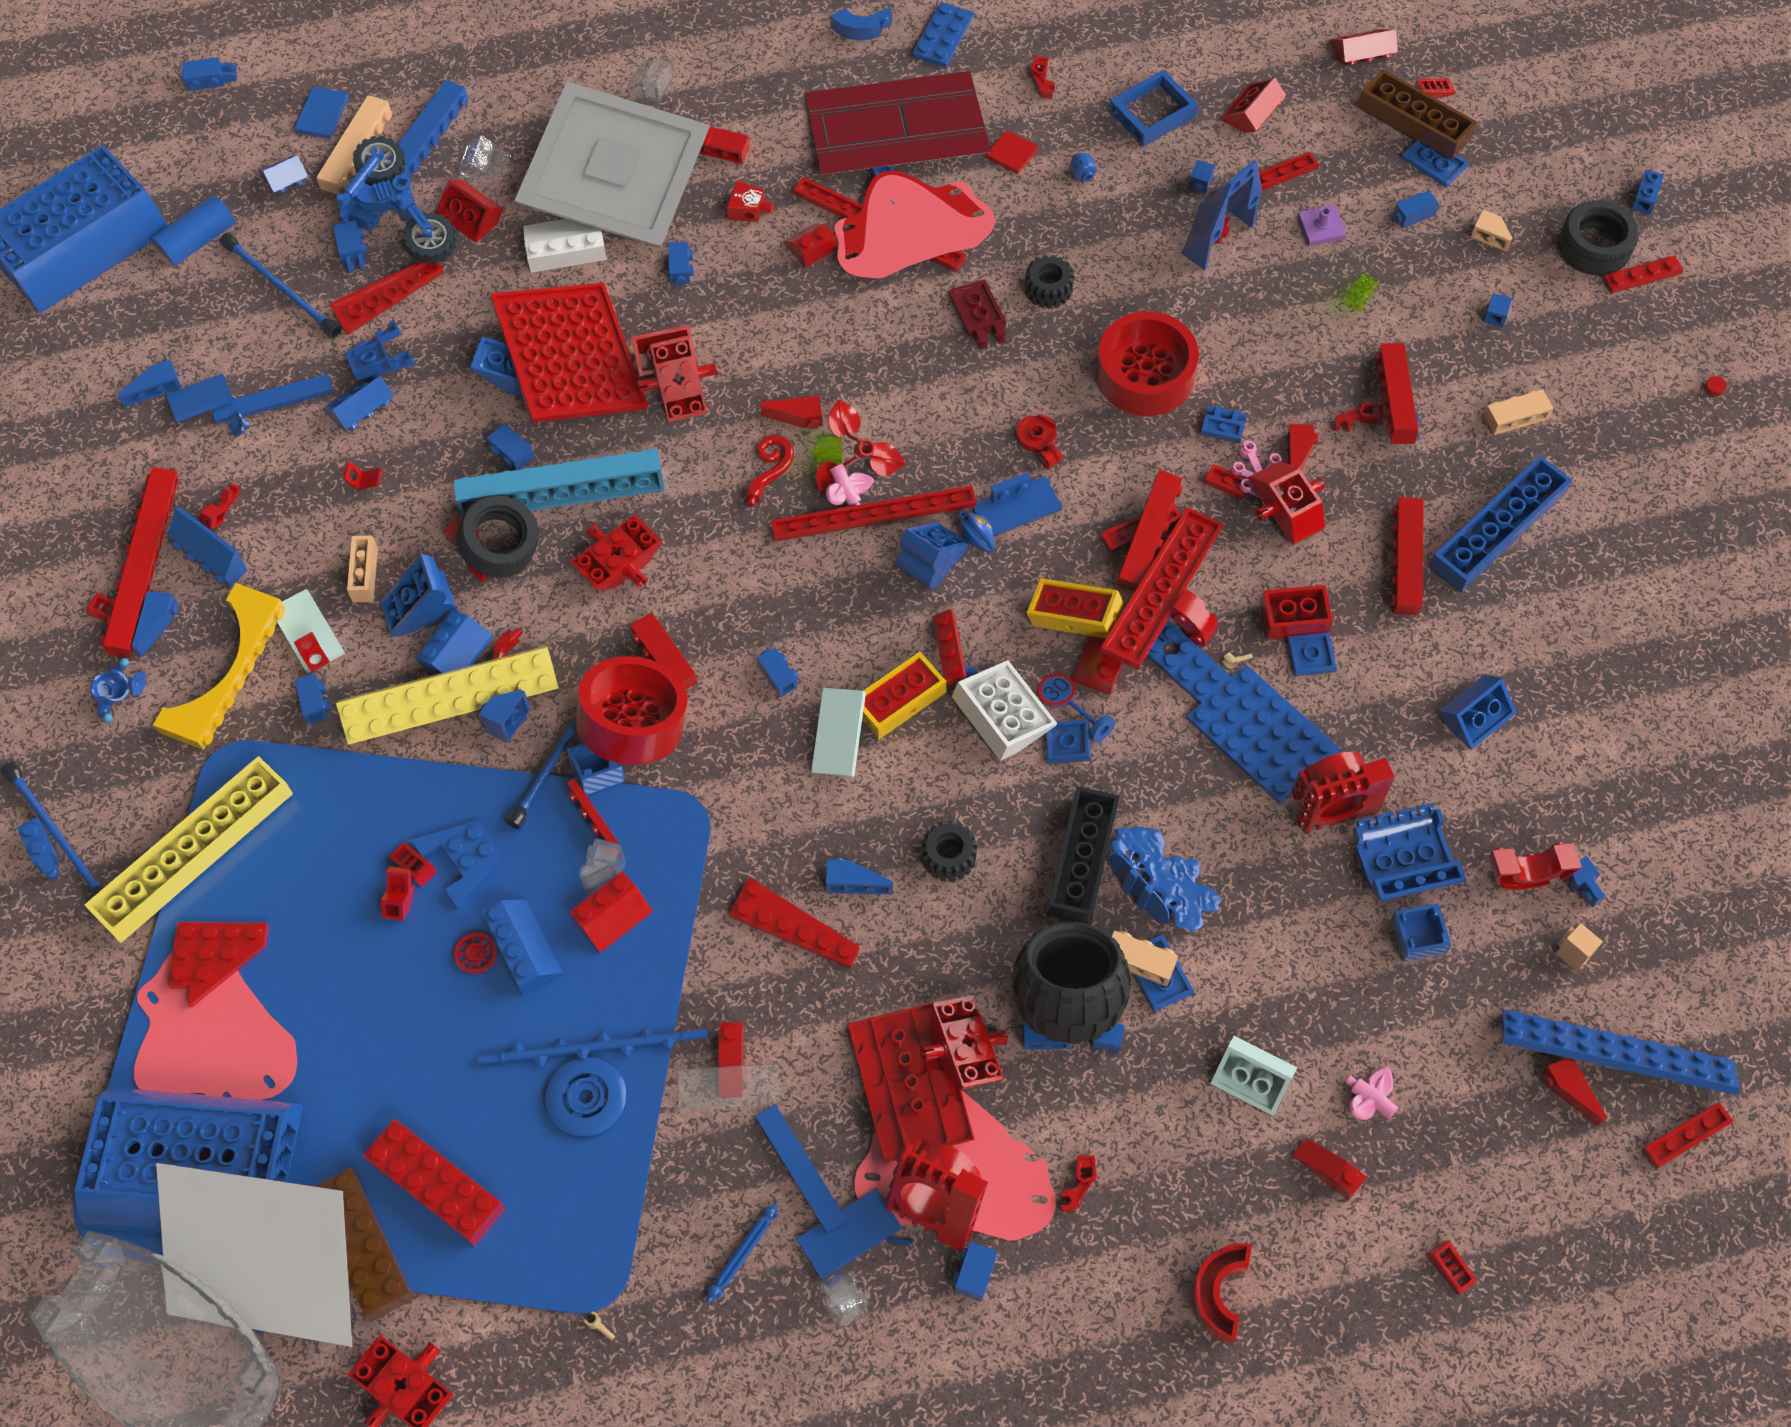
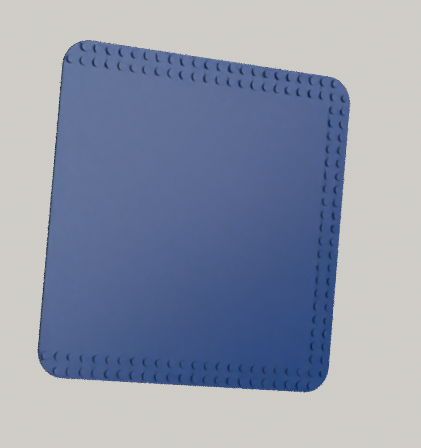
M253 740L236 741L218 749L208 758L200 772L188 816L258 756L287 783L293 794L160 909L107 1089L113 1087L139 1089L134 1080V1066L140 1047L149 1030L150 1019L139 1005L137 994L158 973L167 956L173 952L178 922L267 923L269 931L266 948L238 971L246 985L270 1016L292 1035L295 1040L297 1054L295 1077L281 1093L274 1097L263 1099L266 1101L298 1103L303 1106L287 1183L314 1187L351 1167L357 1173L413 1293L571 1314H589L591 1311L597 1312L612 1304L624 1291L631 1274L671 1050H667L660 1043L635 1046L628 1057H625L619 1048L589 1052L586 1058L601 1059L617 1069L624 1080L627 1092L625 1109L619 1120L607 1131L592 1137H576L561 1131L550 1119L545 1104V1095L550 1079L563 1065L579 1059L576 1053L550 1056L543 1067H539L534 1059L508 1061L504 1064L499 1062L479 1065L478 1056L501 1053V1051L504 1053L511 1052L515 1042H520L525 1050L554 1047L558 1039H563L567 1045L597 1042L601 1032H606L611 1040L640 1037L646 1028L653 1035L675 1033L711 834L710 819L705 807L694 796L680 790L623 783L586 795L620 844L622 854L614 857L611 851L607 853L603 848L601 836H595L589 825L592 823L588 818L584 819L578 810L580 808L577 802L573 803L569 798L567 782L574 779L571 777L548 775L530 804L526 821L521 829L518 830L509 826L505 819L510 811L523 801L537 776H539L537 773ZM479 820L503 857L463 904L457 909L445 891L447 887L463 877L444 849L440 848L425 858L437 870L436 874L424 886H420L411 878V883H414V895L410 910L404 921L382 918L381 899L387 890L386 871L389 866L399 868L388 857L403 842L418 852L411 839ZM407 851V852L399 859V861H401L409 852ZM623 871L638 888L653 912L602 953H599L573 923L569 912ZM501 900H527L563 972V975L523 995L481 910ZM471 933L488 935L497 947V957L493 966L482 974L464 972L455 961L454 951L457 943L464 936ZM474 938L475 943L479 944L481 938ZM471 939L467 940L465 944L468 946L471 945ZM485 939V941H484V943H483L482 946L485 947V946H487L488 944H490V942H488V941ZM461 946L459 952H466V949ZM493 947L489 948L485 952L493 953ZM459 956L460 962L467 958V956ZM485 956L484 958L490 961L492 956ZM471 961L467 962L463 966L468 968ZM483 961L480 962L481 968L486 965ZM474 963L472 969H478L477 963ZM150 991L147 993L149 1000L153 1004H157L159 1000L154 992ZM266 1075L263 1078L264 1082L269 1088H274L275 1082L269 1075ZM585 1075V1076L580 1077V1078H578V1079H581V1078H589L590 1075ZM575 1079V1080L571 1081V1082L569 1083V1085H571L573 1082H575V1081L578 1080V1079ZM588 1090L581 1092L579 1095V1100L582 1103H589L593 1098L592 1092ZM224 1092L222 1097H232L228 1092ZM192 1093L197 1095H205L203 1093ZM600 1108L597 1112L591 1115H583L582 1118L592 1117L598 1114L602 1109ZM394 1119L492 1194L505 1207L503 1213L475 1247L369 1164L363 1157L364 1153ZM133 1144L129 1149V1153L132 1155L136 1154L140 1150V1144ZM156 1146L153 1149V1156H160L164 1151V1146ZM229 1151L224 1154L223 1160L225 1163L233 1160L234 1152ZM75 1200L73 1217L76 1228L81 1237L91 1246L106 1252L164 1259L162 1235L87 1228L81 1221Z

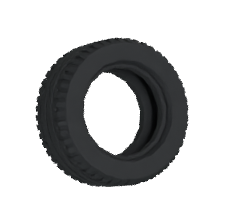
M1603 200L1588 201L1573 208L1567 215L1559 235L1558 245L1563 258L1573 268L1590 275H1606L1619 271L1629 262L1639 238V229L1632 215L1620 205ZM1588 228L1603 230L1613 236L1617 245L1603 248L1592 245L1584 240L1580 231Z
M501 495L480 498L467 508L460 521L457 533L459 553L462 555L465 563H468L469 567H472L473 570L482 575L485 574L487 577L495 578L512 576L522 571L531 561L539 540L538 524L531 511L514 498L511 499V497ZM502 520L512 525L518 532L520 544L516 549L508 553H492L483 548L479 543L475 530L485 521Z

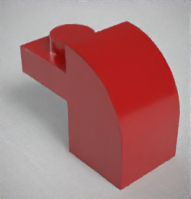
M389 866L386 871L387 890L381 899V916L385 919L404 921L410 910L414 895V883H411V870Z

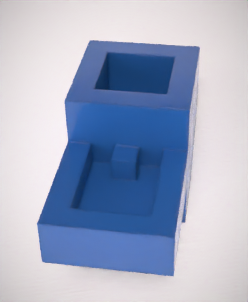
M1588 856L1580 859L1582 868L1569 876L1568 882L1572 893L1580 889L1584 901L1595 907L1603 901L1605 894L1595 882L1600 873Z

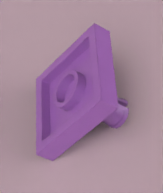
M1336 205L1323 206L1298 213L1309 246L1346 239L1347 234Z

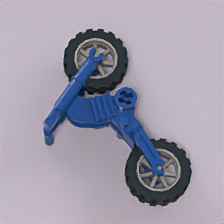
M385 136L370 137L371 139L367 140L366 138L362 140V143L358 144L353 152V164L356 175L345 188V192L336 196L341 222H349V215L358 205L364 210L380 211L381 213L383 211L388 212V210L392 211L393 209L399 215L401 221L407 222V227H404L403 239L405 249L411 257H414L418 262L423 261L424 264H429V262L436 264L440 260H446L448 255H452L453 249L456 247L454 226L451 225L449 219H445L441 214L436 215L434 212H430V214L422 213L413 201L410 179L402 175V172H405L406 163L403 149L400 148L399 143H395L393 139H387ZM391 156L394 161L386 160V159ZM442 233L444 237H437V235Z

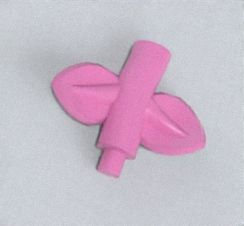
M843 463L832 468L830 471L835 483L830 484L826 489V496L829 502L841 505L846 501L848 506L860 505L859 501L861 498L859 495L865 493L871 487L874 479L859 472H854L848 476Z
M1388 1066L1372 1073L1367 1083L1362 1079L1357 1081L1351 1075L1345 1083L1352 1088L1351 1092L1356 1095L1349 1104L1350 1111L1355 1117L1367 1120L1377 1110L1387 1120H1390L1397 1111L1398 1107L1386 1097L1392 1092L1393 1078Z

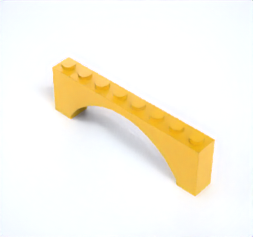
M235 583L226 599L231 609L236 612L240 626L239 650L231 669L218 685L203 696L172 708L163 707L153 724L160 734L202 750L212 742L215 730L223 723L225 713L232 707L237 692L243 688L245 678L253 670L257 657L263 653L268 638L273 635L278 619L281 620L285 613V607L280 599Z

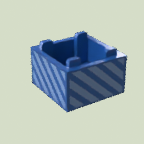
M583 743L567 749L569 765L579 786L586 795L625 782L622 764L599 757Z
M1439 903L1395 911L1390 920L1403 962L1447 954L1452 945Z

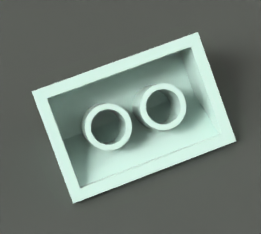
M1234 1036L1210 1084L1274 1116L1297 1067Z

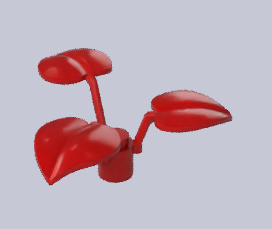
M842 399L833 405L828 418L830 431L836 437L847 435L848 438L857 442L854 446L855 455L843 463L844 467L855 459L870 456L872 457L870 459V467L873 472L880 476H888L906 465L902 455L892 445L886 442L873 444L870 440L862 441L860 437L857 438L850 433H855L860 428L861 418L859 413ZM825 461L817 468L816 483L820 494L826 495L828 486L835 483L830 470L838 465L833 461Z

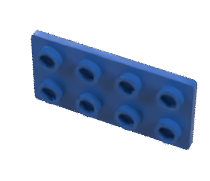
M1029 472L992 485L990 497L976 502L977 507H973L976 514L983 516L990 522L993 536L1062 510V505L1047 477L1032 481Z

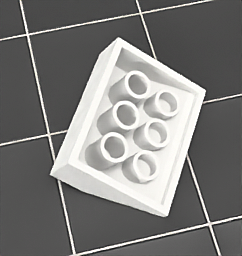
M568 219L523 226L527 259L531 273L607 260L602 230Z
M1008 660L959 681L952 695L954 701L1000 761L1018 753L1057 725V722Z

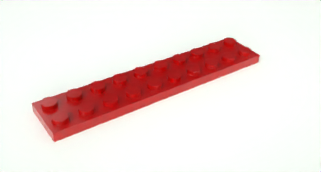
M1189 507L1185 509L1102 644L1101 653L1139 670L1172 615L1174 605L1185 589L1188 588L1224 526L1223 523Z

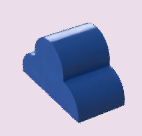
M939 522L907 528L900 540V548L902 550L898 556L896 566L928 588L934 589L948 574L950 568L965 554L971 543Z
M424 554L417 558L380 601L390 636H403L416 632L422 626L431 627L443 623L452 610L457 611L445 573L437 569L433 557Z

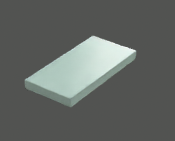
M307 589L282 601L285 613L281 620L278 619L277 622L307 673L311 671L301 657L294 641L310 632L314 633L329 661L345 654ZM318 654L313 655L310 658V663L318 664L322 660V656Z
M823 688L812 773L854 777L865 691Z

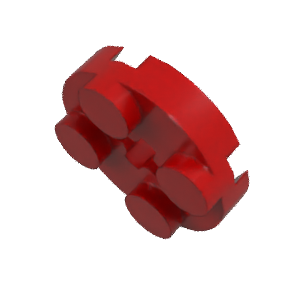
M1037 414V416L1031 417L1029 415L1019 422L1017 440L1023 448L1039 453L1040 451L1047 450V447L1051 444H1055L1057 439L1056 425L1048 416ZM1033 431H1041L1039 436L1033 435Z

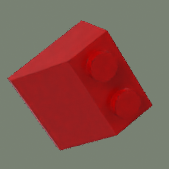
M815 223L783 241L805 268L837 250L836 236L826 224Z

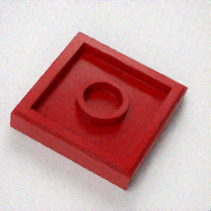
M1006 130L991 148V152L986 154V159L1018 175L1037 152L1038 145Z

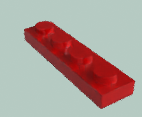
M1674 255L1606 274L1603 280L1611 294L1680 275L1684 269Z
M1177 506L1173 515L1168 516L1167 521L1170 522L1169 525L1178 522L1182 516ZM1141 515L1101 533L1100 536L1109 553L1130 544Z
M952 609L932 616L943 677L948 686L967 678L956 617Z
M575 778L567 782L569 798L573 803L577 802L580 808L578 810L582 817L590 820L592 824L589 826L595 836H601L603 839L601 844L607 853L611 851L614 857L622 854L620 844Z
M1718 1102L1650 1143L1642 1150L1657 1170L1729 1126L1734 1121L1721 1103Z

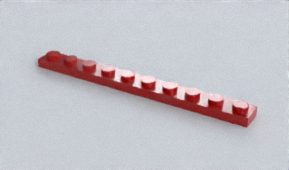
M805 177L793 189L794 195L842 218L858 214L863 207L862 204ZM955 251L929 260L957 273L966 260V254Z
M972 485L771 521L776 542L977 507Z

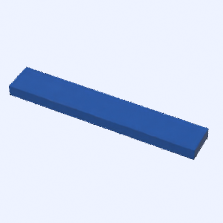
M328 374L235 398L233 402L212 409L216 424L230 421V415L235 412H240L242 417L334 392Z
M774 1104L756 1115V1120L826 1233L847 1222L844 1213L777 1106Z

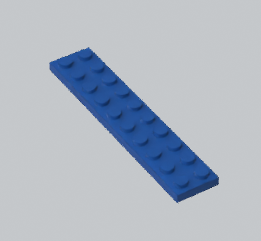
M1503 1009L1501 1014L1503 1044L1737 1095L1740 1089L1735 1062L1727 1057L1712 1056L1700 1051L1694 1052L1678 1046L1672 1047L1655 1041H1644L1632 1036L1617 1035L1609 1031L1590 1029L1587 1026H1576L1567 1024L1564 1021H1554L1541 1016L1522 1014L1518 1011Z

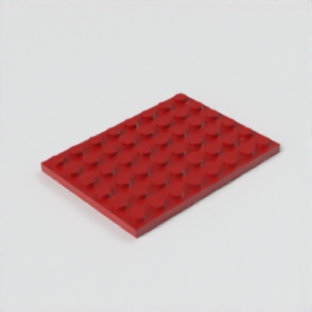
M604 283L491 293L490 300L531 423L647 410L648 402L644 392L640 393L637 381L639 378Z

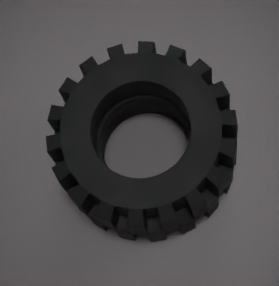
M1043 255L1042 258L1037 257L1035 262L1031 261L1025 273V294H1027L1029 300H1032L1034 305L1039 303L1041 308H1044L1045 305L1048 306V309H1052L1053 305L1056 308L1060 307V303L1064 305L1067 303V299L1071 298L1074 272L1067 260L1063 261L1061 257L1055 258V255H1051V257ZM1052 279L1057 282L1053 284H1048L1042 282V280Z
M948 821V824L939 822L938 827L933 825L930 827V832L927 831L925 833V839L922 840L923 866H926L928 873L933 872L932 877L935 879L940 876L941 881L946 882V878H950V882H954L955 877H959L961 880L964 878V873L967 875L971 873V867L974 868L977 857V842L973 832L969 834L970 829L967 826L962 828V823L957 822L954 825L953 821ZM944 844H954L962 850V853L955 858L947 859L941 857L937 853V849Z

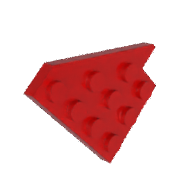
M178 922L167 986L170 989H189L187 1005L194 1007L266 948L269 925L267 923Z

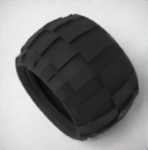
M1060 922L1051 924L1047 928H1041L1033 933V937L1026 940L1015 961L1012 987L1017 1009L1022 1019L1026 1020V1023L1029 1024V1028L1036 1034L1044 1035L1048 1040L1081 1044L1084 1041L1099 1039L1102 1037V1034L1113 1029L1120 1020L1129 1001L1131 976L1128 961L1125 959L1123 950L1116 939L1109 937L1106 931L1098 927L1080 922ZM1071 983L1083 986L1085 988L1070 989L1063 988L1057 985Z

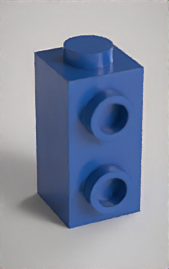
M1645 169L1634 199L1633 210L1651 214L1664 174Z
M1430 190L1417 193L1411 198L1403 199L1396 203L1393 213L1394 221L1399 223L1402 228H1406L1435 216L1439 203Z
M688 241L668 242L671 285L682 286L690 284V276H694L693 264L690 265V261H693V250L689 249Z
M776 647L770 650H764L757 657L758 667L779 697L798 688V674L794 668H789L787 658L783 652L779 653Z
M307 674L295 679L302 714L307 724L329 719L327 711H330L328 699H324L323 693H326L324 681H319L316 674Z

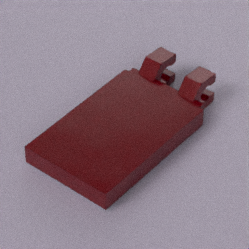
M985 279L949 290L950 298L969 337H976L980 349L988 347L986 334L994 332L998 344L1006 342L1004 337L1006 335L1004 329L1006 320Z

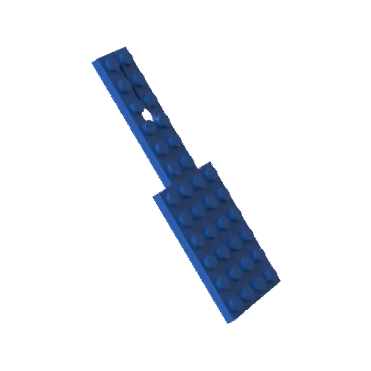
M1169 620L1167 621L1147 657L1200 704L1187 715L1186 719L1281 805L1292 795L1291 789L1299 770H1304L1325 757L1337 754L1340 748L1247 664L1231 677ZM1167 643H1174L1178 646L1179 653L1167 655L1163 651V646Z

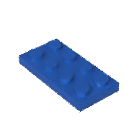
M940 2L913 51V57L947 68L974 17V12Z

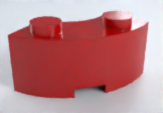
M1185 589L1173 607L1171 618L1184 628L1187 637L1192 642L1206 647L1218 629L1217 619L1214 613L1209 614L1204 608L1206 606L1204 601L1191 591Z

